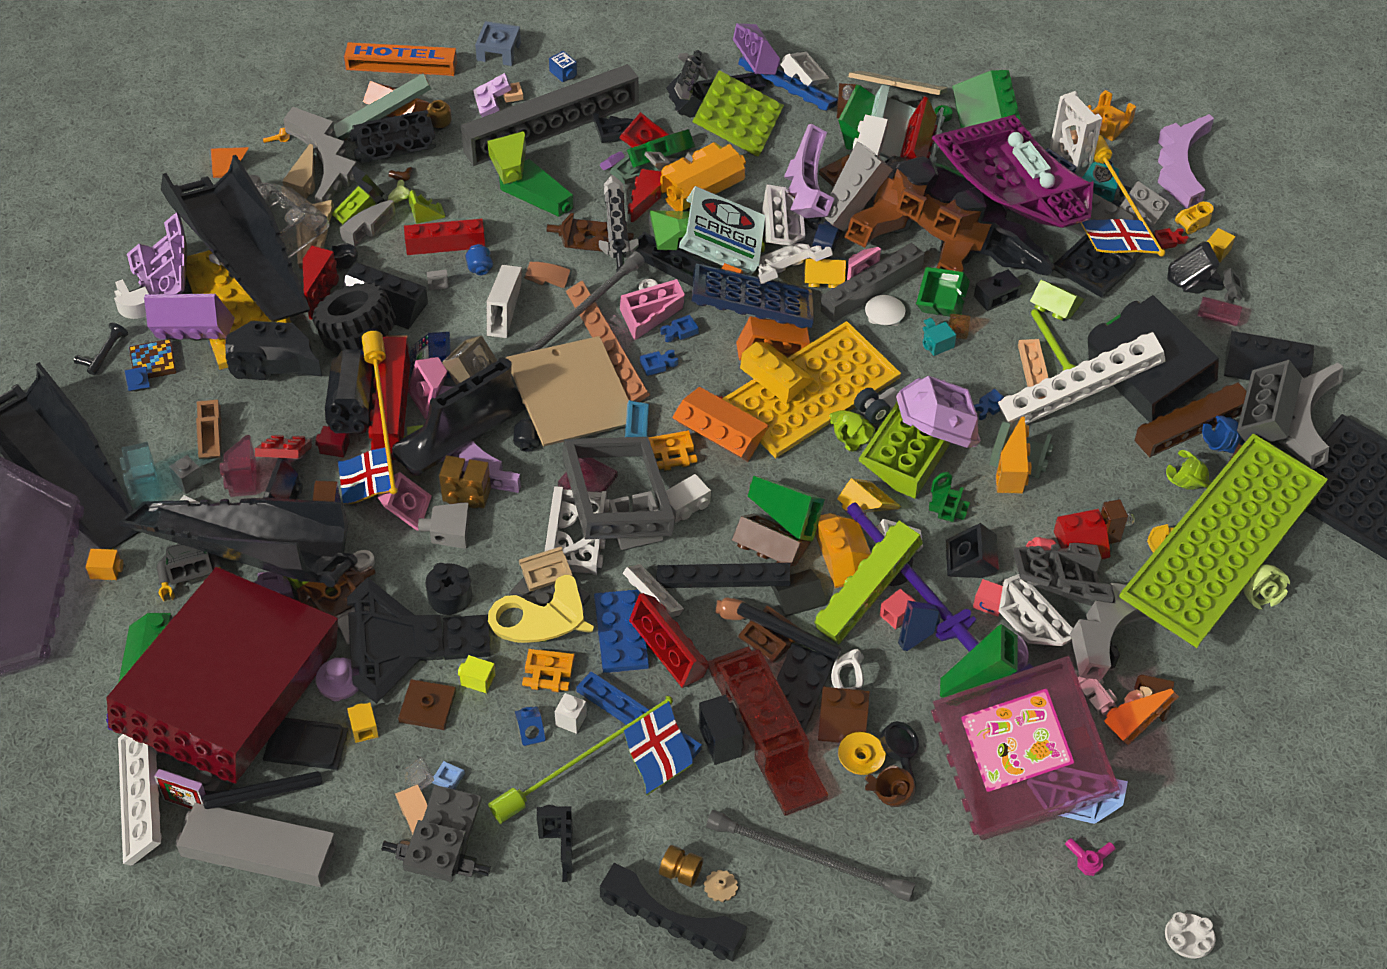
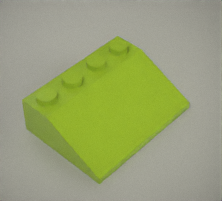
M896 402L859 457V461L894 490L916 499L951 442L930 436L913 425L910 426L903 423L899 405Z

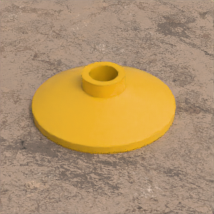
M855 732L849 734L839 745L838 757L841 764L854 774L868 775L875 773L882 767L885 761L886 753L882 748L881 741L869 733ZM862 755L865 759H860L857 756Z

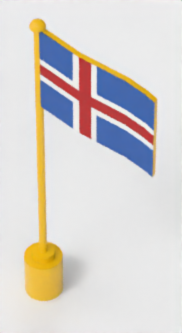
M1099 135L1093 159L1095 162L1107 165L1139 220L1089 219L1081 222L1082 227L1096 251L1106 253L1143 252L1155 253L1161 257L1164 256L1165 250L1161 249L1109 163L1112 151L1103 136Z
M378 331L364 333L362 344L365 361L374 364L385 448L371 450L349 460L338 461L344 504L358 503L377 494L387 492L396 494L398 492V488H395L378 364L385 359L386 355L383 335Z

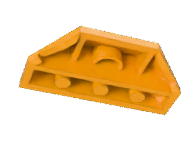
M831 513L820 515L815 535L835 588L844 587L846 579L855 574L860 562L863 559H867L871 552L860 524L855 522L854 519Z

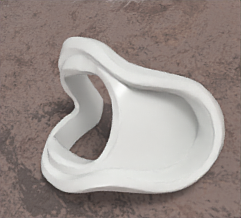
M859 649L851 650L835 661L831 674L834 688L862 689L864 675L860 663L863 661L864 655ZM854 666L856 685L844 688L840 679L841 668Z

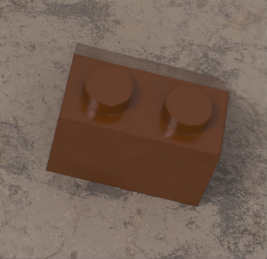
M823 686L818 741L841 743L849 734L855 732L866 733L870 691Z

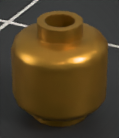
M435 100L428 105L426 110H428L429 114H427V117L431 118L434 128H444L451 123V109L448 103L442 100Z

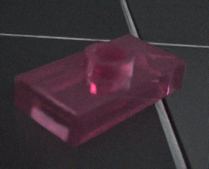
M1203 297L1197 316L1237 326L1242 307Z

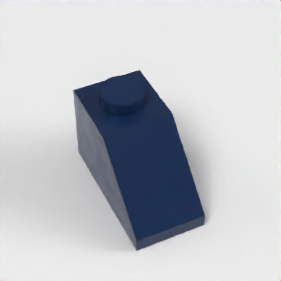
M907 601L898 641L903 651L910 650L935 632V627L940 623L941 615L934 604Z

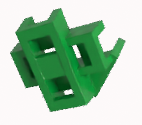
M943 472L932 482V502H929V511L938 513V518L954 522L955 518L964 520L970 502L961 500L964 488L960 487L959 491L950 489L952 475L949 472ZM947 477L944 482L938 484L939 480ZM948 496L955 497V498H957V499H956V500L948 499Z

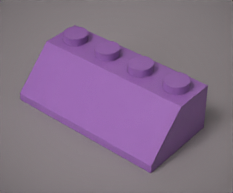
M145 294L144 297L147 327L159 339L226 338L235 319L216 294Z

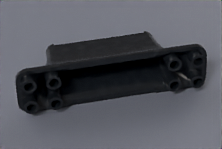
M501 357L498 361L439 396L432 397L428 416L423 427L393 445L392 455L408 469L412 475L420 476L423 472L443 461L446 455L451 456L462 447L527 409L525 404H523V399L511 374L512 362L505 357Z

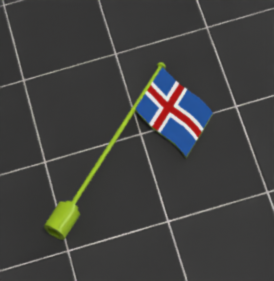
M666 696V700L526 791L522 792L520 789L516 790L515 788L506 791L488 803L491 813L502 824L526 808L525 802H527L525 796L622 733L625 735L629 753L643 778L646 796L693 765L689 746L675 722L671 709L672 697Z

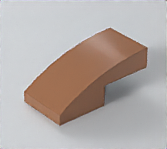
M530 262L524 278L543 285L546 281L564 288L570 270L550 263Z

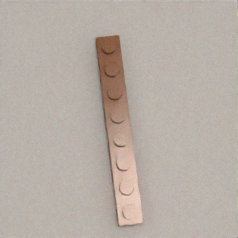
M580 281L566 291L575 308L591 295L583 281ZM595 301L580 314V317L592 338L600 336L628 400L641 402L650 394Z

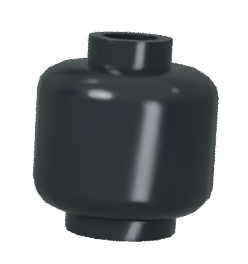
M522 419L514 426L513 443L523 452H530L532 448H536L540 444V438L531 419Z

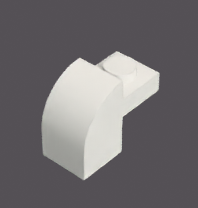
M123 279L115 282L117 290L114 291L116 296L114 300L118 312L130 319L146 317L144 297L145 294H149L147 289L143 287L129 292Z

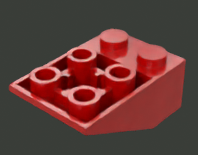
M312 245L303 257L304 295L310 308L308 316L311 320L319 302L330 295V290L339 281L334 252Z

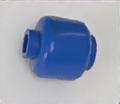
M480 244L473 245L466 252L465 257L470 272L477 275H485L493 267L491 252L487 247Z

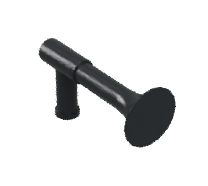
M113 322L109 323V328L111 329L110 336L94 360L76 355L74 363L88 366L87 372L95 376L117 339L121 336H128V332L123 326Z

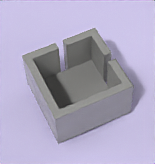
M648 491L632 495V511H658L652 492ZM628 496L609 500V513L629 512ZM663 536L617 538L620 549L623 550L662 541Z

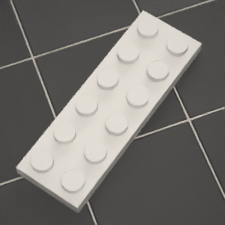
M122 734L118 738L123 864L133 865L161 844L159 790L154 777L158 771L156 761L157 750L144 743H138Z

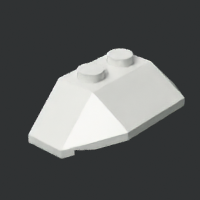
M766 185L762 214L765 215L763 241L766 243L789 246L805 239L804 217L790 210L794 198L788 194L789 191L786 187Z
M1019 574L1004 580L999 613L1027 643L1063 646L1072 641L1070 633L1073 628L1033 585L1021 580Z

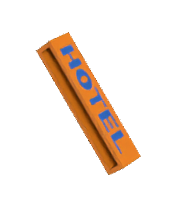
M348 42L344 60L346 70L454 76L457 54L456 48Z

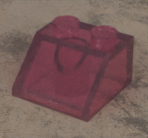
M245 435L226 451L223 463H220V474L224 476V489H228L230 497L256 495L257 461L250 435Z

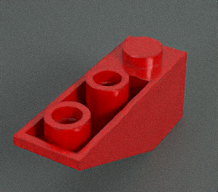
M641 169L640 175L636 176V190H632V203L628 204V214L631 215V222L636 221L661 198V171Z

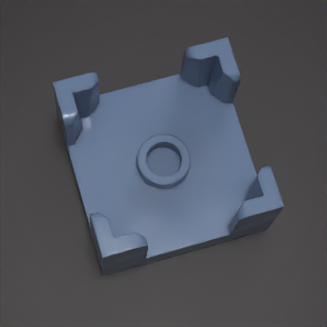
M485 21L475 44L477 61L485 62V52L502 54L503 65L512 66L515 44L517 48L521 44L520 26Z

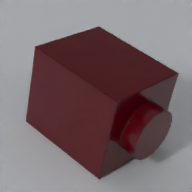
M323 426L321 433L317 434L315 440L319 454L342 458L345 457L350 443L349 433H334L329 426Z

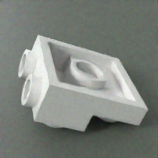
M807 52L787 54L781 60L782 63L780 65L784 68L785 74L791 78L800 77L801 82L807 86L823 84L829 79Z

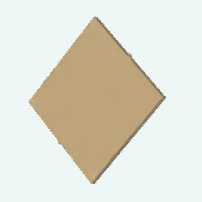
M865 71L849 72L848 76L850 78L937 95L946 93L948 89L947 87Z
M600 336L506 357L512 362L511 374L543 447L564 442V439H577L626 427L627 403L629 400Z

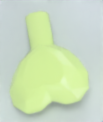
M398 180L397 187L388 195V200L394 201V204L408 198L410 190L404 187L405 182L403 180Z

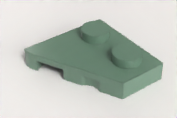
M627 155L611 168L610 173L622 183L627 184L635 182L636 176L640 175L641 169L660 170L651 162L633 168L629 155Z

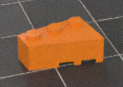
M753 316L749 317L736 342L739 361L742 358V353L755 342L769 343L786 357H790L810 344L807 327L799 328L795 324H781L772 319H759Z

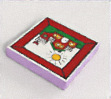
M158 769L154 777L164 801L192 810L194 803L203 804L202 798L206 793L202 783Z

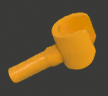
M283 127L280 129L279 134L263 138V142L267 143L275 140L288 142L290 134H287Z

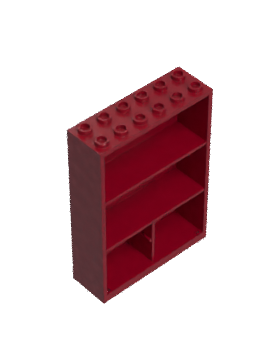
M215 567L106 697L108 727L114 732L124 734L138 743L149 745L159 752H165L174 756L179 761H185L202 771H208L217 775L222 780H228L236 784L315 678L320 667L327 662L336 649L338 618Z

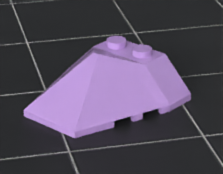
M176 212L164 222L166 236L152 247L138 244L127 253L132 273L139 277L138 283L141 287L145 286L149 294H181L185 290L187 242L181 217Z

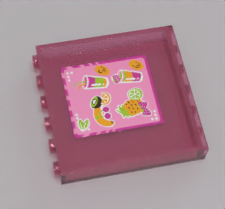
M1069 656L933 701L935 709L931 710L935 724L939 722L943 731L938 733L942 745H948L950 753L946 754L950 768L955 767L958 774L953 776L958 790L963 789L966 798L961 800L965 812L971 811L973 821L969 823L973 835H979L981 841L1120 795L1119 786Z

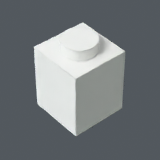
M565 693L555 710L556 726L577 734L587 716L586 701Z

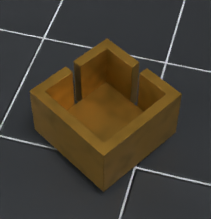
M446 455L439 475L443 502L448 504L468 503L470 508H485L491 490L489 462L469 459L464 477L460 478L465 458Z

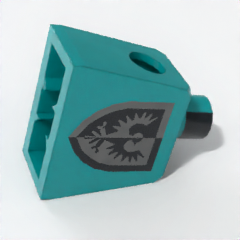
M1109 161L1115 173L1119 177V169L1113 167L1114 164L1111 161ZM1093 162L1082 178L1088 182L1094 181L1093 193L1112 202L1115 198L1117 182L1105 163Z

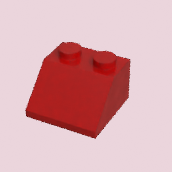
M1099 509L1057 517L1054 534L1061 549L1068 548L1070 543L1097 545L1101 560L1110 558L1107 526Z

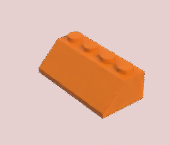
M698 387L682 400L672 417L681 425L746 462L750 460L769 428L768 424L701 387Z

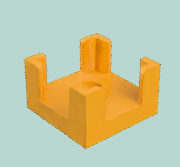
M1105 90L1100 95L1098 106L1091 111L1103 118L1099 134L1113 141L1133 122L1136 106L1128 103L1126 112L1120 111L1111 106L1113 94Z

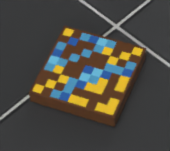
M171 339L129 347L132 369L146 367L149 379L177 373Z

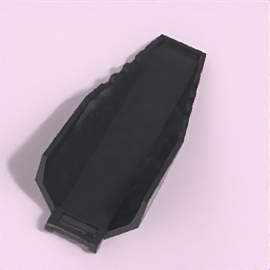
M237 155L232 156L228 172L215 185L206 176L202 177L199 181L178 186L177 184L173 185L167 173L162 175L161 191L168 203L199 236L271 322H277L310 311L302 287L299 285L298 277L293 271L291 259L288 258L285 251V244L280 238V231L274 216Z
M38 362L36 364V379L26 393L16 384L11 387V390L0 395V405L17 397V399L0 408V457L97 547L111 550L139 533V531L120 526L119 521L132 512L133 508L121 489L88 423L41 363Z
M276 498L241 499L240 503H230L229 499H221L220 503H210L209 500H201L200 504H190L188 500L144 501L119 521L120 526L298 581L324 583L328 587L335 586L339 578L349 568H353L358 563V559L354 554L344 553L348 523L343 502Z

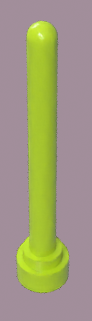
M1033 309L1031 315L1061 363L1063 371L1076 367L1070 364L1039 311Z

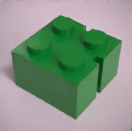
M926 267L916 305L924 313L939 315L941 312L943 316L960 318L965 302L962 297L966 298L970 280L964 272Z

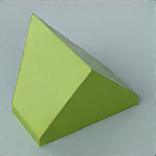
M414 190L409 192L407 199L416 224L446 217L441 203L431 204L432 199L428 201L422 194L416 196Z

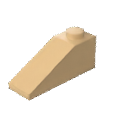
M312 144L308 145L283 179L285 194L306 200L314 192L315 153Z

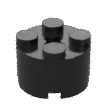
M437 563L434 565L425 580L427 599L432 609L443 615L457 614L458 611L466 609L472 601V587L468 569L452 563Z

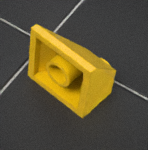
M855 478L849 480L837 498L842 503V508L846 511L848 510L847 507L854 502L864 512L898 510L901 507L871 481Z

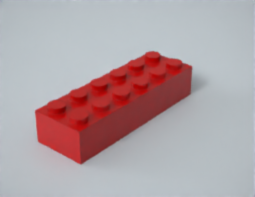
M383 337L386 357L378 364L391 459L396 460L392 455V447L396 442L404 438L410 357L407 337ZM374 377V390H376V393H372L374 409L370 411V420L373 422V425L369 426L368 431L369 439H371V450L385 448L376 377Z

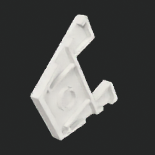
M794 243L760 257L758 276L762 284L777 278V273L784 271L785 267L800 265L804 262V259L809 257L816 262L833 255L831 248L825 247L822 250L821 246L816 245L810 248L808 244Z

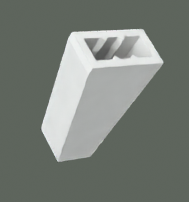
M501 266L487 299V336L507 338L521 287L522 267Z

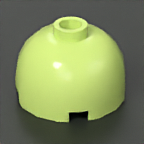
M1262 564L1244 587L1243 592L1254 607L1262 609L1260 606L1270 603L1272 607L1280 603L1287 595L1288 590L1286 587L1287 583L1290 585V580L1276 566ZM1260 593L1265 599L1261 600L1257 595Z

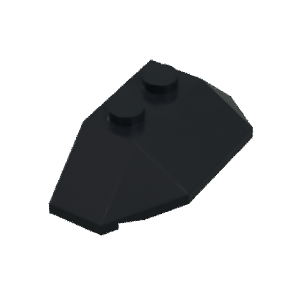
M278 458L263 498L296 500L297 496L302 494L303 484L300 483L298 473L287 458Z

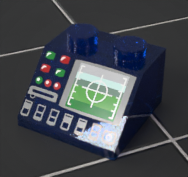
M450 331L428 333L410 347L411 376L416 360L439 357L440 361L443 362L452 353ZM447 371V376H446L445 378H451V376H450V374L448 373V371Z

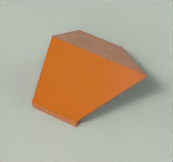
M249 147L212 148L213 178H222L229 170L232 156L237 155L241 161Z

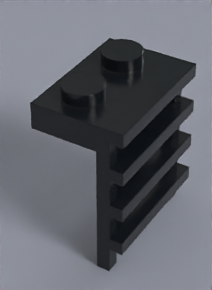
M554 805L537 807L539 839L561 838L562 882H567V873H572L573 859L571 806L556 807Z

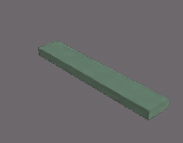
M424 73L334 124V138L343 141L350 137L349 131L353 125L381 119L431 90V86Z

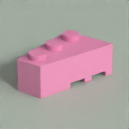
M677 279L621 295L620 311L634 340L683 309L685 294Z

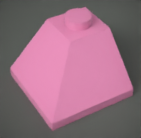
M879 247L869 248L853 254L848 260L847 280L879 262L881 249Z
M439 357L416 360L408 387V393L425 419L428 416L431 398L438 396L447 376V370Z
M398 472L394 475L395 488H398V492L396 494H391L390 492L378 494V499L387 510L415 530H418V520L425 517L432 495Z

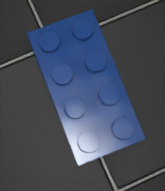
M638 589L594 593L603 673L649 669L646 642L629 622L639 596Z

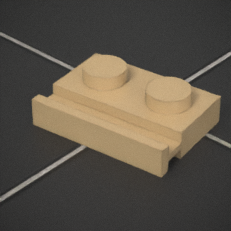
M562 546L519 560V565L530 592L555 584L556 579L561 576H573L562 551Z

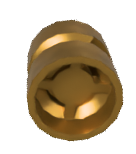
M670 845L662 859L659 874L669 879L677 877L679 883L692 888L701 872L704 858L691 852L685 855V850Z

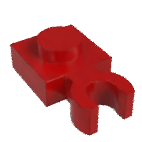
M1170 228L1156 230L1155 239L1162 250L1174 248L1177 244H1185L1189 237L1182 236L1183 228H1178L1175 232H1172Z

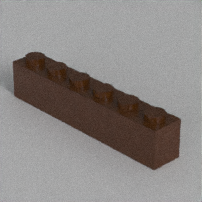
M1239 382L1231 386L1227 385L1218 392L1210 393L1198 401L1194 400L1189 405L1177 408L1165 416H1159L1148 424H1142L1137 429L1134 441L1149 458L1202 434L1203 424H1210L1212 429L1215 428L1218 424L1216 416L1233 419L1241 416L1247 391Z

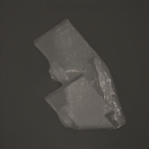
M260 182L255 185L269 208L278 203L288 211L285 215L288 226L280 231L279 234L282 242L285 244L288 258L328 229L330 222L327 216L294 189L267 182Z

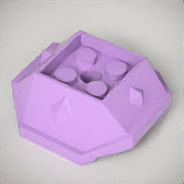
M927 376L923 379H916L897 394L896 398L903 423L910 426L913 425L930 436L966 448L977 447L981 441L978 434V417L968 389L948 383L945 380Z

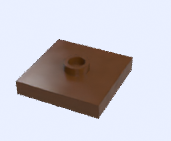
M411 679L398 717L399 723L445 730L456 694V687Z

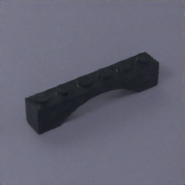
M613 863L600 885V897L606 904L624 908V911L630 916L636 917L638 915L646 919V922L653 927L660 926L667 929L673 937H683L698 949L705 948L712 951L718 959H728L733 962L746 938L747 926L726 916L696 918L667 909L647 893L635 872L616 863Z

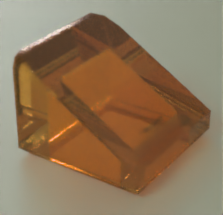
M950 314L948 325L956 334V338H968L971 316Z

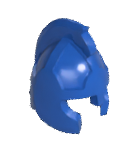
M1216 416L1218 424L1215 431L1212 430V425L1203 424V438L1212 450L1234 453L1239 444L1243 446L1245 443L1244 439L1237 432L1239 423L1233 418Z

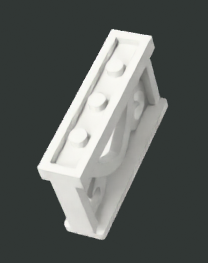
M1073 91L1064 94L1059 99L1050 149L1077 166L1074 174L1082 178L1093 163L1103 118L1099 114L1095 115L1077 97L1078 93ZM1073 125L1076 126L1078 135L1077 144H1073L1070 133L1071 126Z
M554 486L545 551L562 546L565 557H571V560H567L571 572L597 575L598 568H602L603 555H600V550L605 549L606 539L585 540L583 538L573 544L568 534L559 531V529L567 528L574 524L579 516L576 506L568 503L575 502L572 490H563V487ZM602 491V493L588 492L591 504L598 505V510L593 513L609 512L610 499H607L606 491ZM571 514L573 515L568 521L562 519L565 515L569 516V518ZM566 540L569 546L566 547V543L560 545L559 541ZM595 541V546H591L590 544ZM579 552L580 557L585 559L584 553L589 552L592 558L589 561H579L575 554Z

